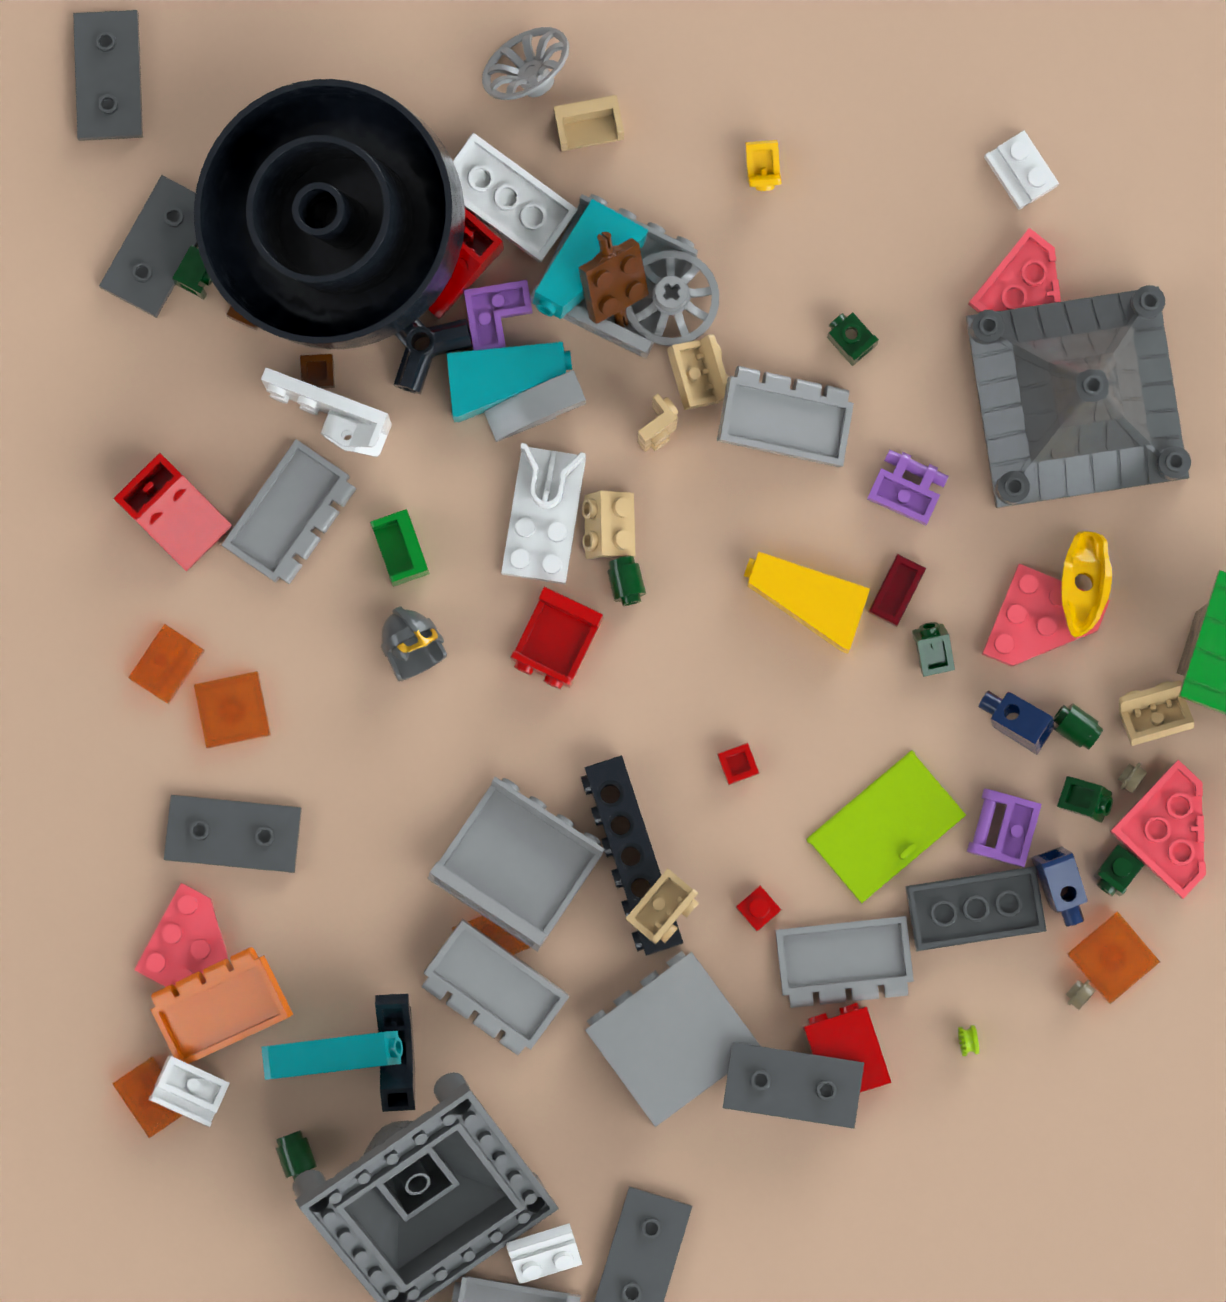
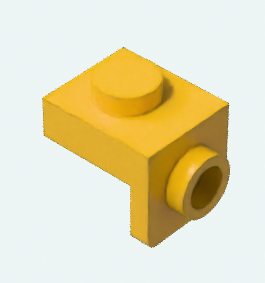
M778 140L745 142L749 187H755L757 191H769L775 188L774 185H781Z

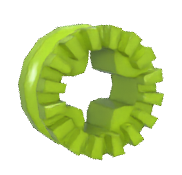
M971 1025L968 1030L958 1027V1038L961 1040L959 1044L961 1045L962 1056H967L968 1052L979 1054V1042L975 1025Z

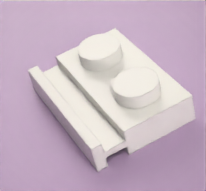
M1025 130L984 156L1018 210L1059 185V182Z
M168 1056L156 1081L153 1093L148 1100L210 1127L211 1121L215 1113H217L230 1083L179 1059Z
M570 1223L506 1243L519 1284L583 1265Z

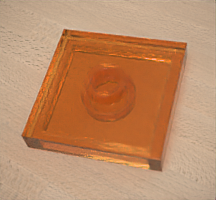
M258 671L194 684L207 749L271 736Z
M1118 911L1066 953L1108 1004L1114 1002L1160 963L1158 958Z

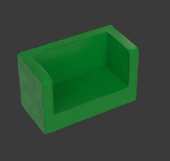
M407 509L370 522L393 587L430 574Z

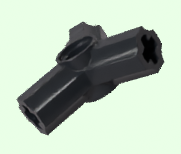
M417 319L411 325L396 333L395 336L406 348L393 385L407 392L421 394L432 359L435 356L473 347L467 319L427 328ZM419 338H429L430 343L425 350L419 351L415 349V342Z

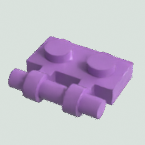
M889 450L885 461L896 466L893 473L882 468L880 469L867 500L926 526L940 497V494L929 490L931 483H934L944 488L949 476L937 471L938 467L931 464L926 466L910 459L911 455L902 452L901 455ZM905 470L923 478L920 485L902 478Z

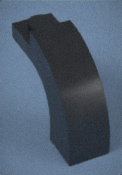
M409 994L375 995L378 1033L398 1031V1037L403 1045L401 1064L380 1066L382 1112L415 1110L414 1039Z

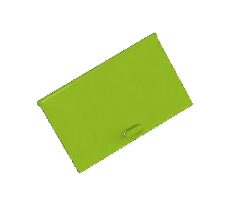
M911 750L806 840L816 849L862 904L964 818L966 814L917 758L915 752Z

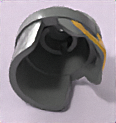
M401 606L392 611L393 614L385 621L382 628L381 648L385 657L388 658L398 681L410 679L430 669L447 657V653L442 645L444 639L430 618H426L413 610H405Z

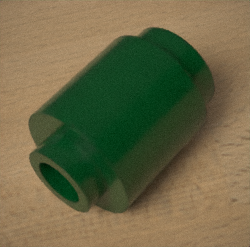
M634 556L621 557L610 561V569L607 572L614 601L622 602V606L640 603V597L645 595L646 591L639 563H635Z
M1073 703L1069 707L1063 705L1053 718V721L1056 723L1054 730L1079 748L1083 746L1089 750L1103 731V728L1098 725V720Z
M301 1130L276 1139L278 1144L276 1151L286 1178L292 1176L293 1180H295L299 1174L317 1167L307 1137L303 1138Z

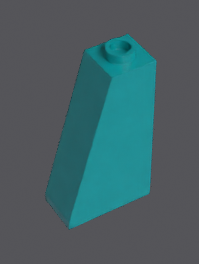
M592 199L535 290L532 304L536 305V308L544 315L550 317L554 315L562 319L585 298L578 267L592 260L600 252L597 239L598 234L602 235V232H609L613 246L633 238L639 243L641 249L646 242L648 229Z
M563 342L447 353L454 423L482 414L484 411L519 393L565 374L566 370H572L570 350L564 351Z
M398 1031L261 1047L265 1080L401 1064L403 1045L398 1037Z

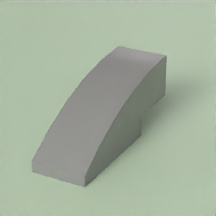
M572 370L519 393L484 411L494 438L498 442L556 419L557 415L586 404V399L575 372Z

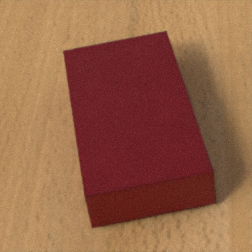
M897 554L868 613L897 627L926 568Z

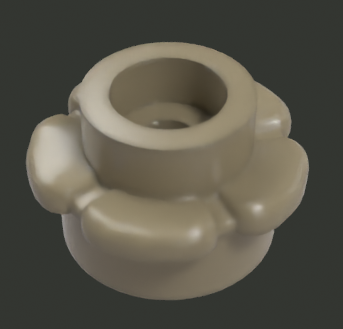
M1138 763L1136 767L1129 764L1118 779L1123 783L1121 786L1122 790L1125 788L1133 794L1148 772L1140 767L1141 763Z
M1078 980L1066 994L1070 998L1068 1005L1072 1004L1078 1010L1081 1009L1096 991L1089 985L1090 980H1087L1084 984Z

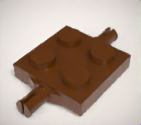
M602 232V235L598 234L597 236L600 252L592 260L578 267L589 319L595 324L614 315L615 324L624 328L629 324L626 314L627 307L649 295L640 246L633 238L613 246L611 234L609 232Z

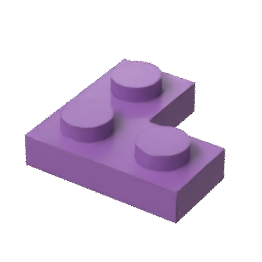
M527 280L464 290L473 350L505 348L501 319L533 313Z

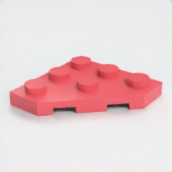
M1029 228L970 300L968 305L977 312L984 310L996 312L1061 302L1059 279H1057L1055 247Z
M1019 564L982 655L1013 667L1033 657L1095 633L1100 627L1110 600L1107 601L1102 615L1095 626L1086 634L1074 638L1069 632L1062 605L1061 580Z
M1177 760L1110 832L1175 894L1184 899L1206 875V864L1204 862V815L1202 812L1203 784L1183 763Z
M181 883L134 970L165 987L171 984L176 987L177 981L199 971L203 974V969L228 959V953L215 915L212 899Z

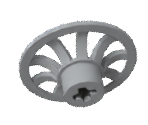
M540 27L525 31L504 43L492 55L484 68L482 84L486 92L491 97L500 100H513L526 95L538 97L545 94L553 86L554 77L561 70L568 57L569 42L566 36L558 29ZM543 35L539 40L535 56L531 43L532 37ZM555 37L560 41L549 46L545 51L547 43L551 38ZM520 42L523 44L526 57L524 61L511 49ZM562 50L558 62L549 60L554 52ZM505 55L517 68L496 63ZM494 73H504V74H507L506 76H501V77L496 78V79L491 83V75H492V74H494ZM509 83L506 93L497 91L500 85ZM517 86L523 88V91L515 93Z
M677 250L656 252L642 259L645 276L655 285L654 289H648L649 295L645 298H652L653 302L635 315L632 306L627 307V319L632 327L642 337L653 343L665 346L692 342L703 335L713 323L719 307L718 284L707 265L697 257ZM666 258L667 277L661 279L648 265ZM674 258L693 264L682 278L675 276ZM701 270L710 286L697 289L689 288L687 284ZM712 295L709 313L702 311L690 302L691 298ZM659 310L661 315L656 331L653 334L639 322ZM684 310L704 321L691 333L687 329L682 314ZM669 315H674L681 337H662Z

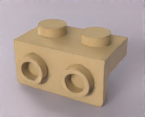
M714 334L707 335L701 340L676 344L667 348L684 410L714 405L724 400L728 375L725 373L721 359L722 351L716 342Z
M658 393L652 397V408L658 417L638 431V443L645 452L650 448L657 451L670 441V434L677 428V408L668 397L662 399Z
M597 491L585 495L582 514L585 518L583 547L586 559L636 557L634 493Z
M1181 680L1162 682L1154 688L1143 691L1134 690L1119 698V715L1131 746L1194 728V720L1186 700L1178 697L1182 686Z
M667 868L625 920L655 945L659 940L666 943L678 929L673 925L678 917L682 914L687 918L699 904L694 899L698 892Z

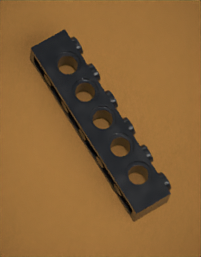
M621 755L584 767L586 775L581 776V781L586 796L593 794L596 806L592 807L591 811L596 826L603 825L607 837L602 838L601 842L605 849L606 857L613 856L617 868L611 870L616 888H624L627 900L621 901L627 917L643 898L637 897L632 893L631 886L633 882L637 879H644L652 887L661 877V873ZM614 786L619 790L620 797L615 803L610 804L602 800L601 791L605 787ZM617 817H624L630 823L629 831L623 835H618L611 829V823ZM627 848H634L640 853V861L634 866L625 865L621 860V854ZM675 921L673 925L678 928L677 921ZM679 928L666 943L659 940L656 945L640 931L632 932L637 952L644 950L645 956L683 944Z

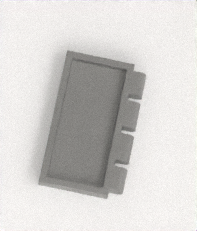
M742 366L736 367L734 377L730 376L727 379L717 441L835 467L843 466L854 403L848 402L849 390L826 385L823 396H820L822 385L819 383L795 379L793 389H790L791 377L765 372L762 383H760V370Z
M296 439L222 543V546L275 583L281 578L290 584L303 566L293 559L294 556L297 554L305 560L308 559L321 538L312 533L313 529L316 528L325 534L340 513L330 506L334 501L344 507L356 488L347 482L350 478L348 474Z
M906 916L775 930L782 996L789 995L790 1008L814 1006L813 992H818L820 1005L846 1002L845 989H851L852 1001L879 999V985H884L885 998L908 996L907 982H914Z
M463 918L425 969L424 974L428 978L422 985V988L439 1000L444 997L447 991L452 993L446 1005L466 1019L476 1010L479 1014L472 1023L492 1038H495L501 1029L504 1030L505 1033L499 1043L516 1055H519L525 1046L530 1050L569 998L568 993Z

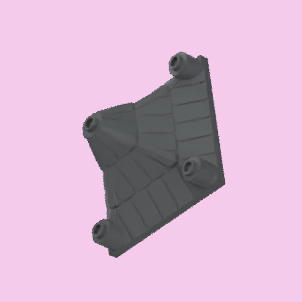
M1146 285L1133 291L996 312L984 310L978 314L966 316L996 508L1189 478L1188 471L1191 467V458L1184 449L1162 313L1165 307V296L1159 289V286Z
M447 1073L437 1080L434 1085V1094L439 1104L434 1106L431 1111L424 1113L414 1121H397L382 1127L373 1137L364 1155L358 1161L353 1162L337 1173L335 1177L326 1181L320 1171L307 1170L299 1174L293 1182L292 1189L297 1197L295 1201L299 1209L376 1302H425L505 1247L507 1242L515 1240L559 1209L538 1175L530 1170L474 1095L465 1078L459 1073Z

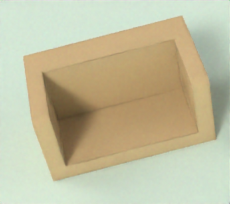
M617 95L554 106V117L561 151L624 140V129Z

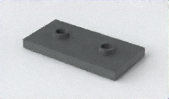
M138 11L73 13L78 140L143 138Z
M161 175L99 287L157 318L176 285L172 278L190 245L198 246L194 226V201L196 193Z
M171 795L164 860L295 873L302 808Z
M1036 866L905 887L916 952L1047 931Z
M732 1042L723 1108L855 1129L864 1062Z
M629 1186L594 1302H664L693 1206Z

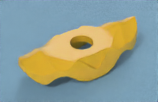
M1077 532L1068 549L1063 565L1061 581L1062 605L1069 632L1074 638L1086 634L1099 621L1111 591L1112 566L1108 555V543L1103 535L1096 532ZM1080 574L1088 576L1092 583L1091 589L1088 591L1078 589L1075 585V577Z

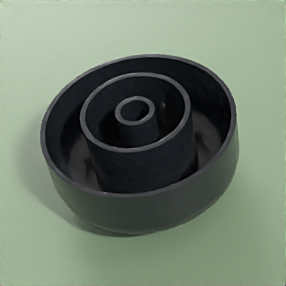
M313 79L292 83L266 93L250 103L226 125L207 154L200 172L194 201V226L199 253L209 277L223 298L241 316L262 330L297 344L321 349H350L373 344L395 335L420 318L434 304L449 282L459 259L465 230V206L463 191L455 165L443 143L422 119L395 99L369 86L346 80Z

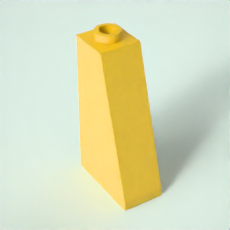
M759 551L756 560L749 558L744 576L749 578L747 587L841 652L849 653L870 588Z

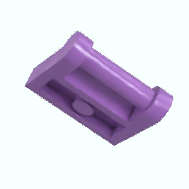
M984 789L981 797L984 799L973 842H969L967 852L1024 868L1042 804L998 791ZM1000 803L1006 805L995 848L985 846L996 804Z

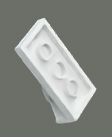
M475 133L469 136L467 142L453 160L459 175L465 208L540 263L578 209Z
M265 368L261 380L266 391L270 393L269 397L286 404L289 400L295 401L300 404V409L314 415H318L319 411L327 413L328 415L321 434L344 451L356 452L372 457L380 455L392 426L388 413ZM345 436H352L349 440H344Z
M521 443V456L501 574L566 585L586 453L570 454L528 447L525 443Z

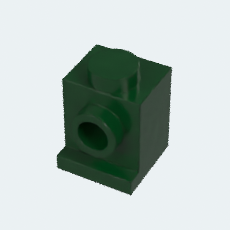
M190 245L172 279L177 286L204 300L207 296L204 286L205 284L211 285L212 280L205 269L199 249Z
M853 312L847 317L842 313L829 324L832 330L828 333L827 338L852 366L878 344L879 339L868 330ZM853 329L856 331L857 337L855 339H848L845 332Z

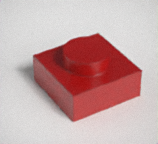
M748 743L717 754L728 785L759 774Z
M761 885L736 906V909L756 932L782 911Z

